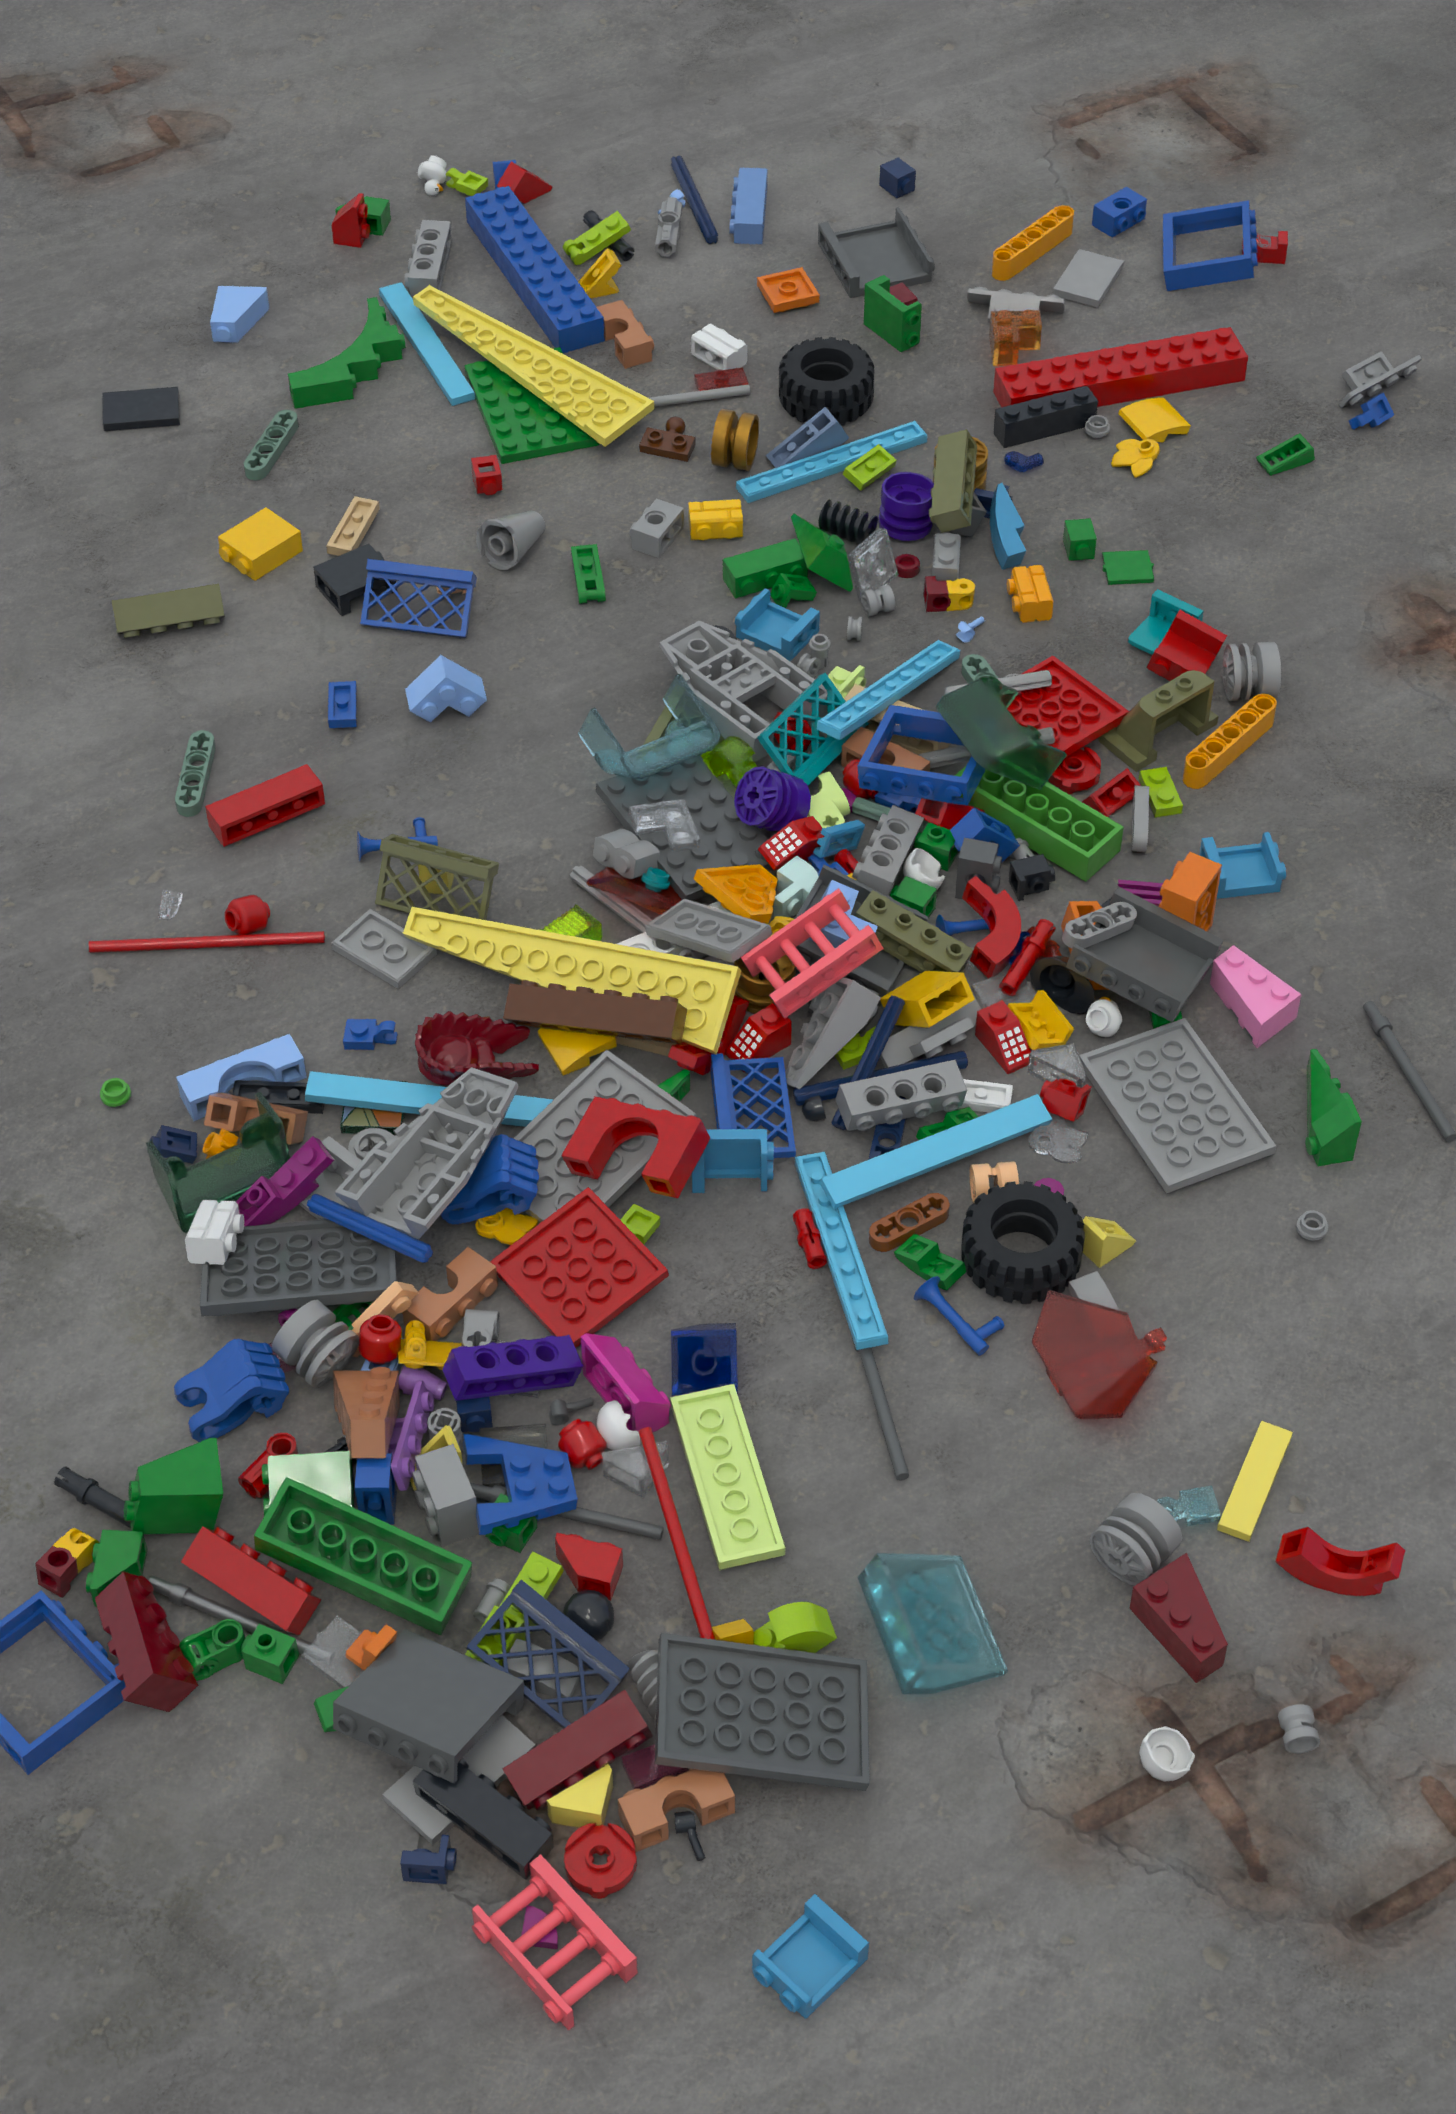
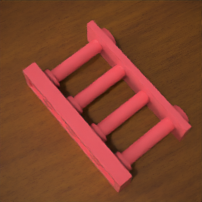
M839 888L740 957L753 977L762 972L776 991L769 996L784 1018L794 1013L884 949L869 925L859 931L845 912L851 908ZM834 920L837 921L849 936L848 940L836 948L821 931L822 928ZM810 937L825 955L811 966L796 948ZM784 955L788 956L800 972V974L787 983L783 981L771 965Z
M540 1854L529 1863L530 1885L490 1917L478 1904L472 1908L474 1921L472 1929L482 1943L486 1944L489 1941L544 2003L543 2009L554 2023L560 2021L569 2031L574 2027V2016L571 2006L610 1974L613 1976L618 1974L627 1983L637 1975V1959ZM546 1896L554 1904V1910L512 1943L499 1928L537 1897L543 1898ZM562 1922L565 1924L570 1922L578 1930L576 1932L577 1936L536 1969L523 1953ZM594 1948L601 1955V1963L562 1995H559L546 1980L584 1949L590 1950Z

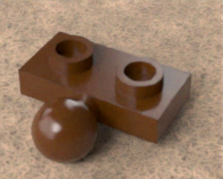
M678 416L669 418L665 425L666 431L647 427L639 444L640 452L685 462L689 461L696 445V440L693 436L683 434L686 425L682 418Z

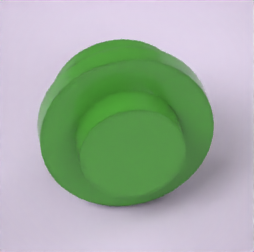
M111 1078L102 1085L100 1097L107 1106H121L129 1101L131 1089L124 1080Z

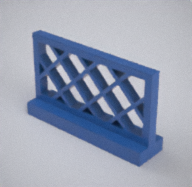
M367 559L366 570L368 573L360 621L361 625L467 638L473 590L476 588L477 576L473 571ZM374 579L385 580L390 587L378 597L372 590ZM390 581H396V583L392 585ZM403 583H411L416 591L403 600L396 589ZM416 584H421L423 586L418 588ZM430 586H437L442 595L429 603L422 592ZM442 587L449 588V589L445 592V591L442 589ZM456 589L467 590L465 600L456 607L448 595ZM394 592L401 603L388 611L381 600ZM371 594H372L373 597L375 598L372 602H370V601H371ZM420 595L427 606L415 615L407 604ZM446 598L454 609L441 618L433 607ZM379 603L386 614L379 620H369V609ZM405 606L412 618L404 624L397 623L392 615ZM464 607V611H463V615H462L459 610H461V609ZM431 609L438 618V621L430 627H425L418 618ZM455 613H458L462 619L461 631L450 630L444 622ZM390 618L392 622H385V620ZM416 621L419 626L411 624ZM442 624L445 629L437 628V627Z
M711 1054L710 1075L717 1129H756L761 1125L771 1131L767 1135V1142H771L778 1136L788 1143V1147H774V1158L796 1157L783 1057L724 1060L723 1054ZM767 1068H778V1073L772 1079L760 1072ZM730 1070H743L748 1075L740 1081L731 1075ZM754 1078L765 1084L758 1092L747 1085ZM770 1089L781 1095L775 1102L764 1097ZM740 1091L751 1097L744 1104L733 1098ZM757 1101L768 1108L761 1115L750 1109ZM774 1112L784 1118L778 1126L767 1120ZM743 1114L754 1120L747 1128L736 1122Z

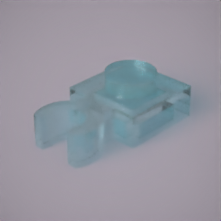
M1212 1486L1179 1491V1500L1171 1497H1162L1157 1500L1165 1509L1171 1511L1170 1514L1176 1522L1184 1518L1186 1526L1220 1521L1221 1513Z

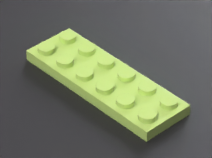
M731 1384L670 1397L671 1409L719 1570L784 1556L785 1545L735 1385Z

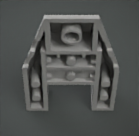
M697 621L661 641L659 647L731 749L751 764L768 755L757 737L770 723L745 706L743 702L758 693H762L785 710L815 681V679L772 649L767 652L754 647V642L747 639L742 641L729 637V632L702 621ZM821 684L819 686V698L827 700V691ZM803 702V714L812 716V702ZM819 704V717L823 718L827 715V706ZM807 721L808 724H809V726H810V728H811L812 722H811V721ZM772 733V734L768 737L772 743H773L774 733Z

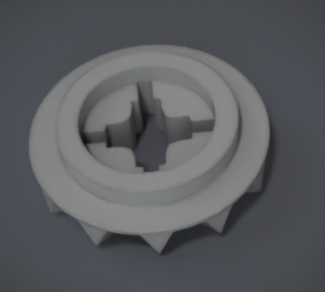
M380 1128L362 1130L352 1137L348 1145V1151L362 1161L370 1152L369 1144L374 1147L380 1141L387 1143L394 1135Z

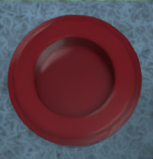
M902 554L895 558L894 573L897 576L913 578L919 574L920 560L916 556Z

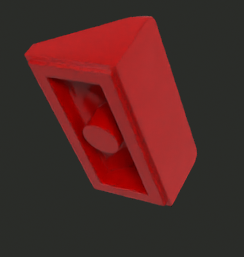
M1126 768L1088 796L1082 803L1109 817L1132 800L1135 785H1141L1130 770Z

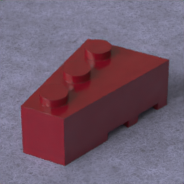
M1187 1553L1133 1587L1129 1609L1195 1683H1198L1223 1666L1228 1644Z

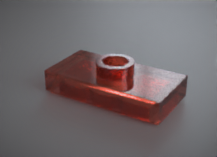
M743 367L694 374L698 391L748 385Z

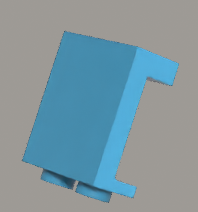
M765 588L758 596L753 597L751 603L744 610L738 612L735 618L736 637L741 640L747 639L755 643L754 646L765 651L772 649L791 661L809 643L811 638L819 632L820 611L810 608L803 616L771 602L770 590Z
M1269 832L1263 833L1261 843L1217 848L1213 837L1202 838L1199 855L1222 864L1217 899L1280 892L1282 880L1286 878V868L1283 862L1280 863L1277 842L1272 841Z
M767 1129L707 1130L711 1139L692 1172V1193H705V1178H760L761 1191H767V1180H773L774 1142H767Z
M814 1894L805 1903L804 1914L764 1952L758 1949L752 1954V1972L761 1985L766 1988L771 1986L779 1994L781 2002L789 2011L793 2013L797 2011L807 2019L868 1959L869 1942Z

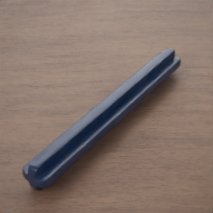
M897 996L889 998L850 1082L871 1078L905 1005L903 999ZM838 1108L831 1123L840 1130H846Z

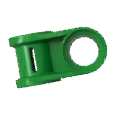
M225 1619L199 1633L187 1636L180 1642L179 1647L184 1657L191 1663L193 1667L192 1673L196 1681H199L243 1660L241 1647L246 1637L242 1625L238 1621ZM236 1639L232 1643L224 1644L228 1640Z

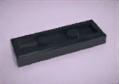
M235 1080L232 1094L304 1110L314 1114H323L325 1104L305 1101L307 1083Z

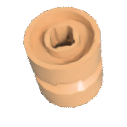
M998 1162L994 1168L988 1163L970 1165V1190L973 1204L980 1194H988V1189H990L989 1178L991 1177L994 1179V1187L997 1185L1000 1188L1005 1187V1183L1014 1181L1016 1184H1019L1016 1162Z

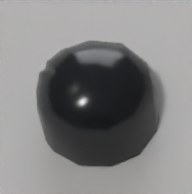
M582 1590L573 1594L565 1603L563 1614L595 1640L602 1639L612 1629L614 1625L612 1603L599 1591Z

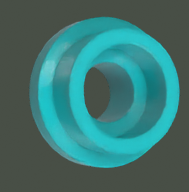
M650 867L642 875L641 879L646 883L645 887L652 891L661 892L662 889H668L670 886L668 881L670 875L661 869Z

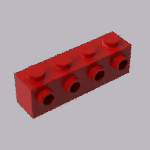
M306 764L209 804L205 808L210 829L223 847L325 805L323 784L309 765Z
M202 1526L181 1563L279 1627L300 1636L321 1601L320 1598L311 1593L314 1587L298 1577L295 1578L294 1582L285 1577L288 1570L269 1560L268 1564H265L258 1559L261 1553L251 1546L243 1543L240 1548L232 1542L235 1536L217 1526L215 1531Z

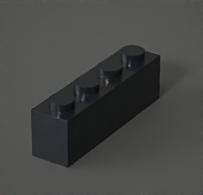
M1088 386L998 408L995 409L993 434L1003 448H1008L1085 428V423L1093 415H1097L1098 400Z
M463 1758L457 1763V1781L455 1783L435 1776L425 1770H422L413 1780L416 1795L450 1819L454 1825L525 1880L531 1875L529 1863L540 1854L545 1858L554 1848L552 1829L543 1819L537 1816L534 1819L524 1812V1807L517 1799L510 1795L505 1798L496 1791V1785L483 1774L477 1776L470 1771L468 1763Z

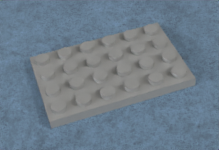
M1186 1018L1079 1055L1078 1064L1166 1194L1275 1154L1276 1144Z
M608 1050L604 1051L513 1138L536 1148L535 1158L538 1159L539 1163L537 1169L539 1173L537 1195L534 1197L530 1208L525 1212L541 1223L587 1187L609 1208L641 1176L657 1146L658 1138L637 1136L620 1144L612 1153L598 1180L571 1174L561 1155L594 1096L605 1099L615 1098L620 1102L632 1105L638 1103L659 1111L665 1109L673 1114L682 1116L692 1115L697 1117L696 1113Z

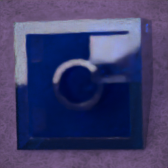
M736 1323L699 1324L671 1330L672 1396L731 1384L735 1385L738 1394Z

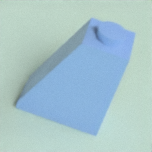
M218 286L210 320L213 342L238 343L269 310L267 287Z

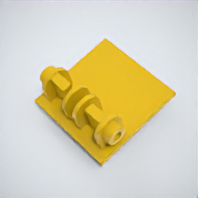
M413 1320L405 1327L404 1339H401V1350L398 1352V1363L413 1369L423 1368L424 1365L437 1366L438 1369L442 1370L451 1349L462 1346V1343L426 1341L423 1323Z

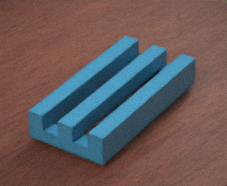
M859 820L822 828L821 834L825 837L818 839L817 844L821 847L815 848L813 853L819 858L837 854L842 849L849 851L857 849L865 824Z

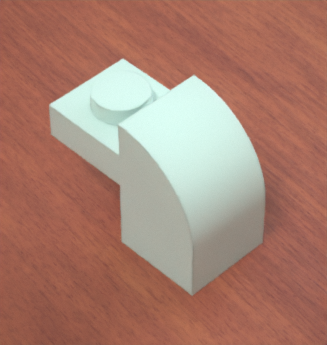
M798 856L777 870V891L780 893L775 896L774 917L797 915L818 879V873L813 866Z

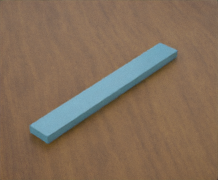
M402 282L379 288L380 297L450 404L454 406L474 400L475 392L420 309L414 305L412 297Z
M916 421L736 481V489L747 503L844 471L847 466L878 444L888 453L894 454L926 443L927 434Z
M937 640L818 720L817 730L841 740L959 659L960 650Z
M310 1071L305 1101L420 1115L418 1110L427 1103L432 1105L442 1098L440 1092L447 1087ZM515 1095L501 1124L526 1127L553 1099Z
M1036 1094L821 1178L820 1185L832 1207L836 1209L1047 1126L1051 1123L1052 1117L1039 1095Z
M825 1152L795 1157V1167L809 1209L812 1211L815 1226L819 1229L822 1248L827 1257V1263L856 1350L888 1344V1334L844 1206L834 1209L820 1185L821 1178L832 1174Z

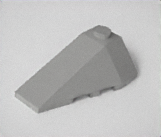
M843 977L813 998L809 1007L813 1010L809 1023H804L800 1031L804 1039L802 1044L794 1049L785 1072L787 1085L800 1090L875 1015L878 1008L877 1004L881 997L854 980Z

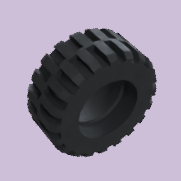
M817 337L812 341L809 339L804 340L801 345L796 344L790 351L788 350L780 362V403L792 417L796 416L797 420L803 423L811 419L824 407L828 409L840 425H845L847 421L851 423L857 420L858 416L861 417L873 402L874 363L868 353L862 350L859 345L855 343L852 345L845 339L841 341L836 340V337H829V339Z
M1014 1181L1005 1183V1187L1000 1188L997 1185L990 1188L987 1195L985 1193L980 1194L975 1199L974 1204L969 1206L966 1212V1219L963 1222L961 1260L965 1264L966 1273L970 1277L973 1276L972 1282L978 1288H986L988 1295L994 1298L997 1295L1003 1297L1005 1302L1012 1303L1013 1300L1021 1301V1304H1031L1032 1300H1038V1302L1049 1300L1051 1294L1054 1297L1065 1291V1286L1068 1287L1069 1281L1076 1279V1274L1081 1267L1085 1239L1082 1217L1077 1214L1078 1210L1072 1202L1066 1203L1064 1195L1058 1191L1056 1193L1051 1192V1188L1043 1184L1039 1187L1034 1186L1033 1182L1024 1181L1023 1184H1016ZM1024 1232L1041 1238L1049 1246L1037 1252L1021 1253L1004 1247L997 1239L1005 1234Z

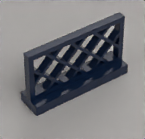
M522 1579L466 1646V1649L483 1663L510 1675L512 1674L508 1672L507 1659L527 1657L529 1676L517 1677L524 1680V1682H530V1689L524 1685V1697L563 1729L571 1723L563 1717L562 1704L582 1702L584 1716L603 1704L615 1688L624 1680L630 1670L627 1665ZM511 1605L523 1614L524 1627L504 1628L503 1615ZM528 1619L535 1623L536 1626H529ZM499 1621L500 1629L491 1630L494 1627V1625ZM544 1631L550 1636L551 1649L531 1651L530 1632ZM525 1633L527 1651L507 1653L505 1634ZM500 1635L502 1654L488 1655L478 1647V1644L485 1636ZM556 1642L564 1648H556ZM571 1653L578 1661L579 1671L559 1673L557 1654ZM552 1655L554 1674L534 1675L532 1657ZM503 1659V1667L495 1660ZM583 1664L591 1670L583 1671ZM598 1675L609 1684L601 1694L586 1696L584 1677ZM579 1677L581 1696L561 1698L559 1679ZM555 1679L556 1699L542 1700L536 1695L534 1681ZM587 1701H595L587 1710ZM557 1704L558 1712L549 1705Z

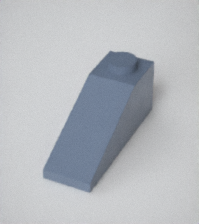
M824 407L770 451L766 457L777 468L839 447L849 437L834 416Z

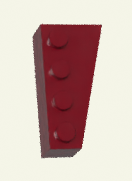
M122 1572L95 1597L103 1629L112 1636V1639L107 1644L110 1653L115 1655L119 1661V1665L115 1667L117 1679L124 1680L126 1685L121 1691L123 1700L170 1712L199 1686L192 1673L193 1667L184 1657L179 1647V1638L171 1631L165 1619L167 1617L166 1612L158 1604L150 1581L144 1576Z
M624 1689L502 1769L524 1806L528 1810L533 1807L536 1810H540L547 1806V1800L565 1788L567 1789L605 1765H610L616 1758L638 1747L653 1737Z

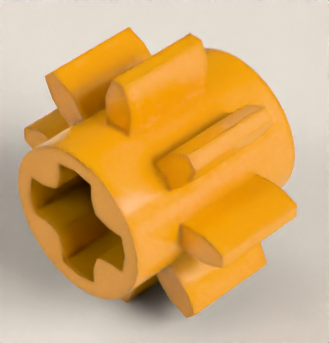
M223 1128L219 1134L211 1132L202 1148L203 1153L207 1154L205 1161L220 1169H223L225 1163L232 1166L239 1158L242 1149L241 1145L236 1143L239 1137Z

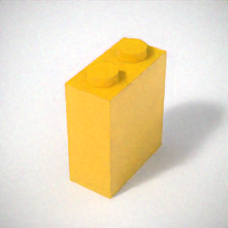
M267 507L218 536L221 558L238 568L242 574H246L254 581L303 551L300 530Z
M924 971L880 999L883 1008H885L891 996H897L904 1000L905 1005L895 1025L930 1028L975 1000L964 973Z

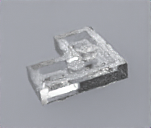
M685 799L629 806L628 815L636 835L664 831L671 851L700 847L701 839Z

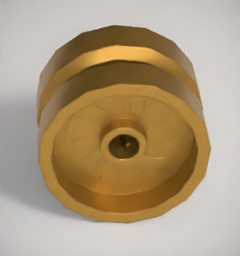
M721 409L719 411L711 445V461L714 466L727 467L732 461L735 469L745 471L751 469L759 437V417L757 414L743 413L738 420V416L733 410Z

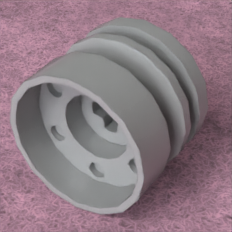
M1275 642L1255 643L1252 655L1247 643H1241L1239 647L1236 644L1226 645L1222 662V680L1228 701H1238L1239 697L1242 701L1249 700L1252 688L1255 696L1263 693L1269 694L1275 699L1278 698L1281 687V661L1278 646Z
M318 1299L308 1302L293 1313L278 1331L272 1343V1350L289 1366L297 1365L296 1373L302 1378L305 1377V1381L313 1388L321 1387L333 1378V1370H342L359 1346V1336L352 1330H348L349 1327L343 1322L335 1323L336 1315Z
M1131 1493L1125 1496L1113 1509L1112 1515L1101 1522V1526L1091 1533L1089 1541L1093 1553L1107 1571L1125 1583L1137 1585L1156 1572L1161 1562L1167 1560L1180 1546L1182 1534L1174 1517L1161 1504L1144 1494Z

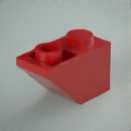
M359 193L338 210L331 224L334 244L361 248L365 239L369 238L370 225L367 224L366 220L368 205L365 204L364 194Z
M921 798L915 814L923 817L927 822L951 829L974 806ZM975 807L976 809L985 812V810Z
M557 1533L555 1536L556 1557L578 1592L585 1589L596 1590L604 1594L611 1601L623 1569L622 1548H618L608 1542L598 1543L586 1540L576 1534L566 1535Z

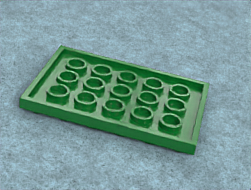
M560 347L552 348L563 354ZM489 360L464 365L466 377L475 392L477 405L501 464L599 446V443L508 374L501 371Z

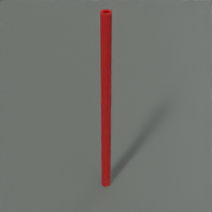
M325 932L89 941V952L325 943Z
M651 1427L642 1428L639 1430L640 1439L700 1638L716 1640Z

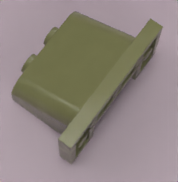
M1191 670L1183 673L1142 697L1124 716L1120 725L1099 737V742L1135 772L1141 770L1157 760L1158 752L1153 749L1154 735L1179 721L1198 736L1217 725L1219 716L1210 710L1215 681L1200 671Z

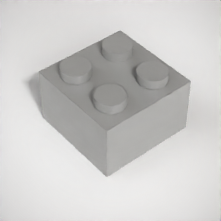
M454 1444L415 1456L417 1470L412 1472V1477L417 1490H414L420 1510L425 1508L427 1513L425 1520L430 1535H437L441 1547L478 1535L479 1530L475 1514L476 1496Z

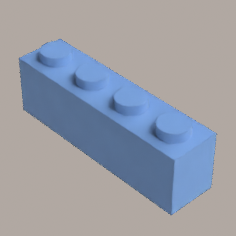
M739 168V176L734 177L730 234H734V243H763L767 197V168Z

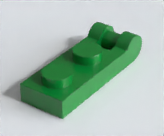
M597 544L571 546V557L579 604L587 603V600L605 602V588Z

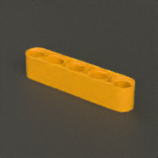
M1066 205L1055 207L993 252V278L1000 281L1011 279L1068 238L1073 230V208Z
M1257 694L1194 748L1185 759L1184 784L1192 789L1203 788L1273 726L1277 705L1276 699L1269 694Z

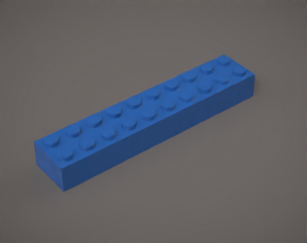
M509 186L499 187L496 190L466 197L467 223L555 348L560 347L562 352L566 353L604 342V317Z

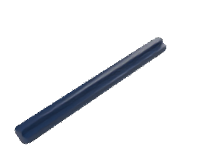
M680 155L677 157L673 156L671 158V166L701 232L708 244L716 243L718 241L717 230L685 161Z
M965 1051L953 1052L874 1070L871 1078L951 1060L956 1061L960 1070L968 1066V1058ZM853 1075L803 1086L800 1090L795 1088L793 1090L794 1101L796 1105L801 1106L805 1100L820 1095L821 1101L836 1098L840 1084L850 1083Z

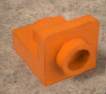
M387 1624L378 1634L364 1630L347 1649L345 1657L362 1670H365L396 1640L397 1631Z

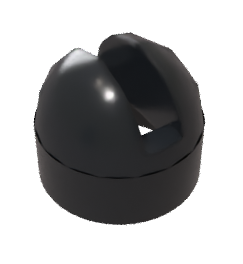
M820 1095L805 1100L802 1112L808 1120L819 1121L826 1119Z

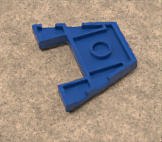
M464 1434L463 1450L466 1465L501 1464L509 1500L508 1503H479L476 1505L475 1514L479 1535L492 1533V1528L504 1524L507 1528L518 1526L519 1520L535 1516L539 1520L576 1509L578 1499L566 1452Z

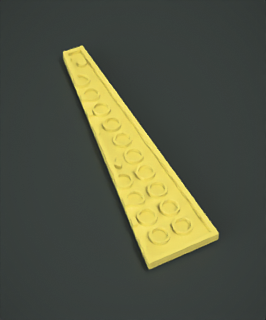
M430 285L413 296V303L417 308L604 447L654 410L653 400Z
M411 907L403 932L411 940L517 980L536 982L539 984L538 987L548 988L550 983L566 986V990L576 991V987L580 986L591 988L594 990V993L604 994V990H615L621 992L622 996L632 997V993H642L649 995L650 999L660 1000V996L677 998L678 1003L687 1008L682 1042L716 1055L741 975V970L738 966Z

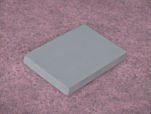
M1078 249L1053 288V295L1098 308L1123 269L1124 261Z
M372 909L365 912L331 942L332 950L397 989L402 987L437 955L435 948L407 938L403 934L404 928Z

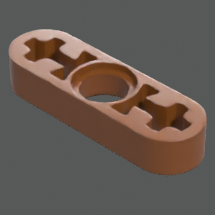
M930 1193L875 1221L869 1229L870 1246L876 1251L887 1252L902 1245L914 1233L921 1235L944 1223L949 1217V1200L940 1193ZM913 1218L918 1224L913 1227H907L901 1223V1220Z

